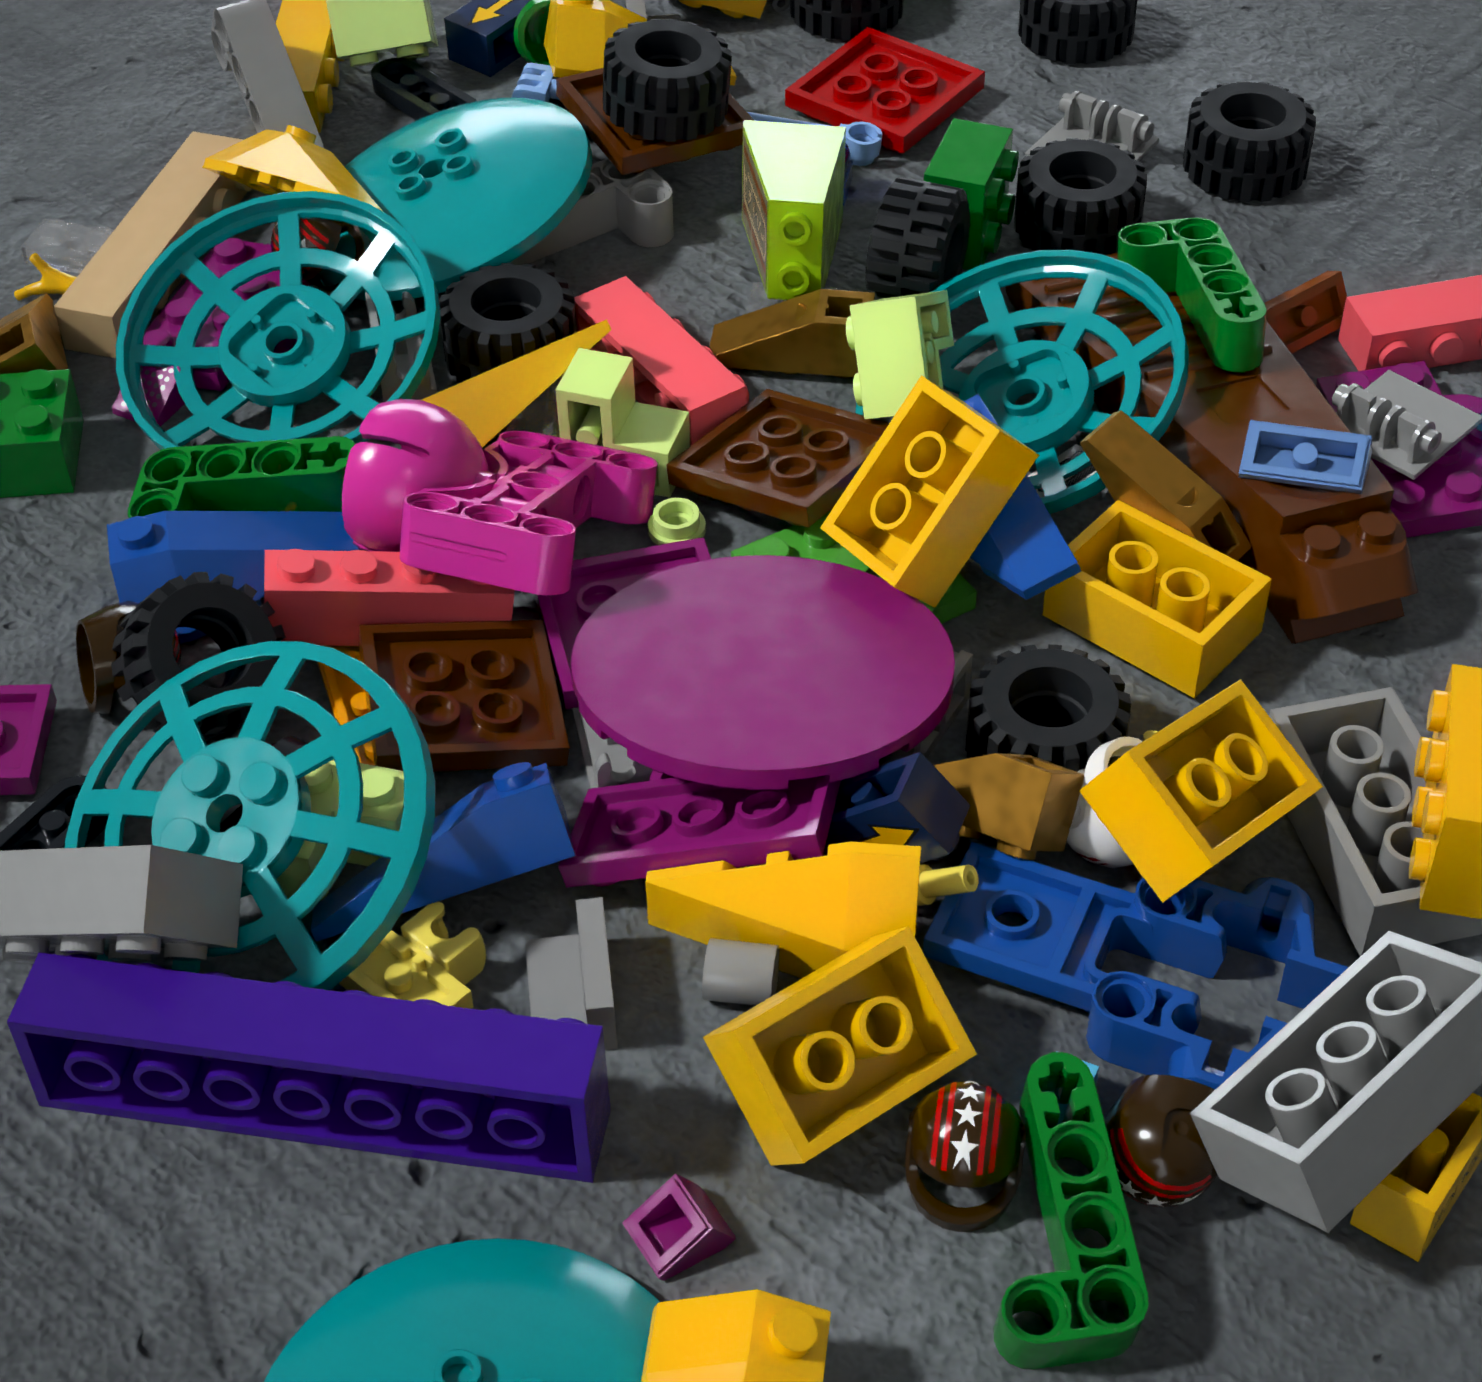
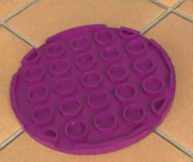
M747 555L702 560L670 568L643 578L611 596L590 615L576 636L571 656L572 688L579 702V711L587 724L603 740L611 738L627 748L628 758L672 777L704 785L748 790L788 789V780L824 776L828 783H832L879 768V759L899 749L905 752L910 751L935 729L946 713L953 695L955 671L954 651L948 633L938 618L917 598L894 588L880 577L858 569L822 560L775 555Z

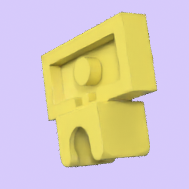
M435 902L427 905L401 926L402 936L391 930L368 958L339 984L347 990H359L372 996L409 1001L428 999L439 1002L442 1005L472 1009V992L465 985L481 973L485 966V944L481 933L474 927L467 928L455 937L449 938L448 930L442 918L445 914L444 904Z

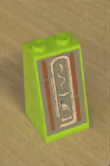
M744 120L742 221L768 299L789 300L825 288L843 222L846 127Z

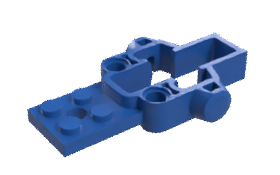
M971 842L960 866L972 865L975 867L979 877L978 888L974 892L946 895L924 937L923 953L927 958L1088 1012L1089 1021L1086 1039L1089 1048L1097 1057L1106 1062L1144 1075H1170L1189 1079L1215 1090L1287 1023L1266 1016L1262 1025L1259 1042L1249 1053L1233 1048L1225 1072L1212 1068L1208 1065L1212 1040L1194 1035L1202 1018L1199 996L1194 992L1133 972L1116 971L1106 973L1101 971L1110 951L1114 949L1123 950L1206 978H1213L1224 961L1227 945L1285 963L1277 1001L1302 1009L1348 968L1347 966L1315 956L1314 903L1308 893L1289 881L1274 877L1258 878L1249 883L1240 893L1195 879L1162 903L1143 877L1136 886V893H1132L1031 860L1014 857ZM1004 912H1016L1025 916L1028 922L1024 925L1013 927L998 922L995 917ZM1264 928L1269 929V930H1272V931H1275V932H1269V931L1265 930Z

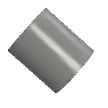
M710 938L704 961L703 1000L756 1006L775 995L779 973V945Z

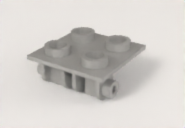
M1074 91L1072 94L1066 92L1059 103V111L1065 113L1064 117L1025 152V156H1030V151L1036 147H1045L1048 142L1078 138L1081 140L1096 139L1099 142L1118 145L1120 150L1131 152L1135 155V160L1140 161L1159 143V138L1153 136L1154 123L1148 121L1147 115L1130 111L1116 104L1112 105L1109 109L1108 101L1100 100L1097 103V98L1085 95L1080 91Z
M1391 370L1386 371L1365 389L1357 383H1353L1350 386L1341 384L1335 390L1332 397V404L1338 407L1337 415L1351 433L1372 436L1371 458L1413 480L1482 423L1481 415Z

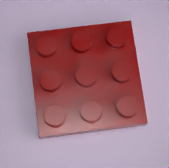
M867 27L786 88L785 106L804 113L812 119H818L833 126H840V123L848 125L860 121L874 124L882 131L881 145L889 150L904 154L984 89L985 71Z

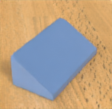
M1250 420L1239 469V477L1362 494L1372 454V436Z

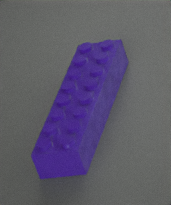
M39 952L7 1020L38 1104L42 1107L593 1183L611 1112L603 1026L586 1024L573 1018L554 1020L516 1015L507 1010L497 1008L478 1010L442 1005L439 1002L428 999L409 1001L372 996L359 990L340 992L303 987L290 981L271 983L233 978L220 972L202 974L164 969L151 963L133 965L96 960L82 954L64 956Z

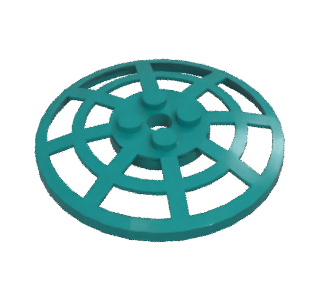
M317 191L282 192L247 200L223 209L203 220L171 243L150 265L132 292L121 318L116 342V374L122 398L138 426L160 450L170 447H181L208 430L242 443L310 438L341 423L351 414L364 420L368 413L376 405L380 404L370 398V396L375 392L387 373L397 342L424 334L414 364L400 387L387 401L411 399L426 375L437 346L441 318L438 289L428 261L412 235L393 217L368 203L340 194ZM320 218L342 221L366 229L375 234L376 237L357 262L348 256L330 250L302 248L300 219ZM278 222L279 251L248 260L228 271L221 278H218L198 259L214 246L236 234L263 224ZM393 249L405 258L417 277L425 303L424 312L397 321L391 299L380 280L375 276ZM302 267L328 269L343 274L346 277L329 296L319 289L302 285ZM280 270V286L259 292L246 301L234 292L237 288L256 277ZM182 273L203 294L185 317L177 336L175 347L144 345L145 331L156 306L169 286ZM364 289L376 306L380 326L351 332L343 312ZM219 307L229 316V319L221 332L218 347H195L203 325L213 310ZM286 338L297 339L296 344L289 351L273 353L275 346L280 341ZM379 348L371 370L357 389L339 377L344 371L351 353ZM174 365V377L178 392L193 416L165 432L158 425L146 403L141 384L140 366L167 367ZM193 368H222L233 387L207 406L197 391L193 377ZM321 393H324L339 404L336 409L306 424L293 427L296 405L307 402ZM248 401L261 406L272 407L269 430L245 428L228 422L225 419ZM360 426L343 436L353 440L355 444L370 440L362 437L359 431Z
M1040 250L1010 255L979 265L951 278L931 291L947 290L950 312L980 296L988 322L959 338L954 343V346L949 347L941 354L940 365L943 389L959 394V399L962 401L979 394L998 426L1039 454L1035 461L1038 474L1029 477L1035 490L1043 489L1045 497H1041V500L1049 514L1062 511L1084 501L1106 488L1097 472L1086 480L1067 488L1065 479L1077 474L1092 463L1086 453L1083 452L1070 462L1060 466L1055 451L1057 447L1067 442L1078 431L1091 433L1112 415L1091 411L1094 403L1095 389L1124 374L1125 388L1119 411L1122 410L1157 441L1167 431L1181 404L1186 387L1189 349L1180 316L1169 296L1151 277L1130 264L1091 252ZM1044 278H1076L1086 280L1074 308L1037 307L1009 313L1000 289L1015 283ZM1107 285L1120 289L1142 302L1159 320L1162 328L1135 346H1132L1129 338L1116 325L1095 314ZM1036 326H1065L1056 342L1048 340L1019 342L1015 332L1023 328ZM1088 332L1106 342L1117 356L1088 370L1085 362L1076 353V350L1085 333ZM995 339L998 351L982 360L969 375L954 369L971 352ZM1170 346L1173 356V379L1156 417H1134L1142 389L1140 365ZM1025 394H1038L1034 400L1027 404L1014 405L1015 401ZM856 403L855 413L864 416L863 406L860 407Z
M267 641L232 648L199 661L167 680L138 704L112 733L90 767L77 796L65 838V848L85 847L92 816H108L104 847L123 846L126 817L152 819L151 835L152 844L155 846L243 864L241 898L252 895L263 917L238 927L237 948L208 949L207 957L240 953L265 944L277 937L298 970L281 981L294 982L303 987L331 990L360 966L386 937L414 892L427 859L435 821V777L429 747L415 715L397 691L363 662L334 648L302 641ZM278 658L262 687H245L224 691L190 706L186 692L205 680L244 664ZM308 659L321 662L349 676L371 695L379 708L340 725L338 720L317 702L297 692L289 691ZM252 706L237 738L220 740L207 746L197 724L199 721L227 709ZM279 709L288 710L304 718L321 735L287 756L274 746L264 742ZM163 710L167 724L158 730L139 751L124 774L118 789H103L109 775L127 747L147 724ZM393 731L399 746L404 773V806L399 831L360 822L363 811V779L359 758L354 749ZM174 740L183 763L171 775L162 791L136 790L151 763ZM334 759L339 781L337 816L311 813V796L304 776ZM242 804L243 813L237 825L220 833V821L224 813L232 806ZM304 840L326 844V850L311 875L291 897L287 898L277 878L293 862ZM351 850L390 859L383 879L364 910L343 935L321 953L301 919L311 912L331 889L346 865ZM105 954L97 955V960L113 962ZM173 960L172 970L199 973L201 961Z

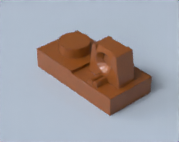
M1326 271L1264 303L1267 309V322L1291 354L1341 327L1347 297L1342 272Z

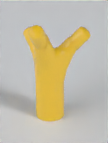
M34 253L30 256L29 261L41 272L42 279L16 290L14 296L20 301L32 295L46 293L63 295L77 277L57 270L45 262L37 253Z

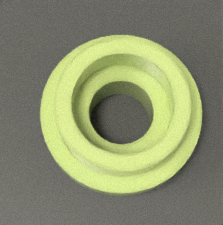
M669 498L661 501L656 505L653 514L648 520V534L656 545L702 538L706 533L704 516L694 502L685 498Z

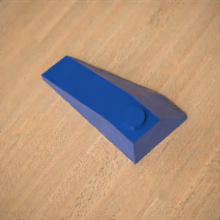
M979 394L964 401L998 425ZM1026 474L970 556V559L980 564L983 573L1025 600H1028L1081 572V568Z
M162 511L107 524L110 567L120 603L125 601L140 603L157 588L162 587L173 578L181 575L185 580L194 572H208L210 581L220 573L234 577L232 587L237 590L247 583L257 591L253 600L261 606L260 599L264 597L265 550H360L353 544V539L344 528L342 512ZM176 628L180 644L195 641L207 635L194 628Z
M529 762L506 766L494 773L492 781L481 784L435 818L427 859L414 892L402 913L575 856L567 814L547 763L534 767ZM379 858L314 907L311 931L316 942L344 933L364 910L383 879L390 859Z

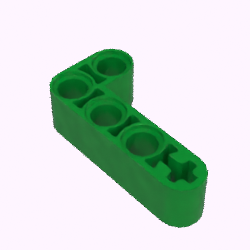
M1182 218L1128 225L1119 231L1117 260L1126 262L1151 277L1165 293H1177L1211 361L1216 367L1231 372H1246L1254 370L1263 362L1267 309L1223 230L1216 222L1205 218Z
M332 436L181 446L162 449L152 454L143 464L128 507V517L145 516L162 511L342 512L344 474L350 450L355 443L347 437Z
M1052 1052L1041 1056L1032 1064L1019 1104V1116L1026 1129V1148L1055 1272L1029 1275L1012 1283L1006 1289L993 1327L994 1343L999 1354L1008 1363L1021 1369H1042L1108 1359L1121 1355L1133 1344L1149 1307L1148 1291L1094 1078L1089 1067L1078 1057L1066 1052ZM1059 1104H1067L1063 1121L1057 1125L1060 1117ZM1074 1158L1081 1161L1088 1168L1090 1174L1072 1176L1065 1173L1057 1165L1056 1160ZM1078 1228H1091L1098 1231L1105 1238L1108 1246L1100 1249L1084 1246L1075 1238L1072 1231ZM1096 1300H1108L1116 1304L1123 1311L1126 1321L1116 1324L1100 1320L1093 1313L1089 1303ZM1022 1311H1033L1040 1314L1048 1322L1051 1331L1042 1335H1031L1023 1331L1016 1324L1013 1315Z

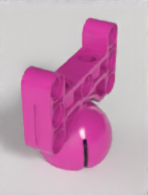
M396 399L376 405L361 423L359 431L364 439L390 441L401 444V449L369 442L356 443L351 448L348 456L342 490L344 528L353 539V544L360 550L400 552L399 558L401 562L418 569L531 594L559 595L568 592L571 588L577 527L590 517L623 524H643L648 522L653 514L658 462L642 454L529 431L503 432L499 435L497 441L482 450L480 442L467 425L447 409L423 400Z

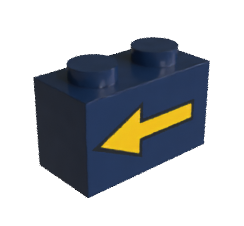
M472 0L444 18L449 60L492 77L520 58L521 55L514 42V25L522 8L531 0Z
M921 752L881 765L879 768L841 780L823 853L827 856L828 845L852 841L921 846L920 863L929 860L938 861L949 855L958 844L960 839L959 831L971 805Z

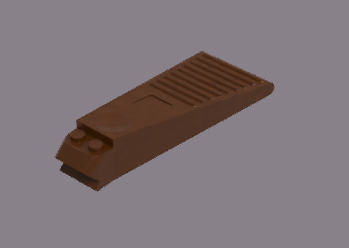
M1117 253L1105 255L1117 259ZM1044 278L1005 286L1009 301L1017 311L1037 307L1074 308L1086 280L1076 278ZM1107 285L1095 314L1116 325L1129 338L1132 346H1135L1162 328L1159 320L1142 302L1120 289ZM1167 292L1166 294L1178 312L1183 325L1189 349L1188 379L1181 404L1167 431L1158 442L1225 500L1252 545L1238 561L1272 578L1267 607L1290 642L1296 644L1404 617L1401 598L1418 593V587L1406 532L1390 509L1394 494L1392 486L1371 459L1362 494L1240 478L1239 469L1250 420L1351 432L1267 320L1263 362L1254 370L1246 372L1226 371L1216 367L1211 361L1177 293ZM1065 326L1032 327V329L1042 340L1056 342ZM1088 332L1085 333L1076 350V353L1083 359L1088 370L1117 356L1106 342ZM1170 346L1140 365L1142 389L1134 417H1156L1173 379V356ZM1123 374L1121 377L1094 390V402L1103 413L1113 414L1119 411L1124 395L1125 375Z

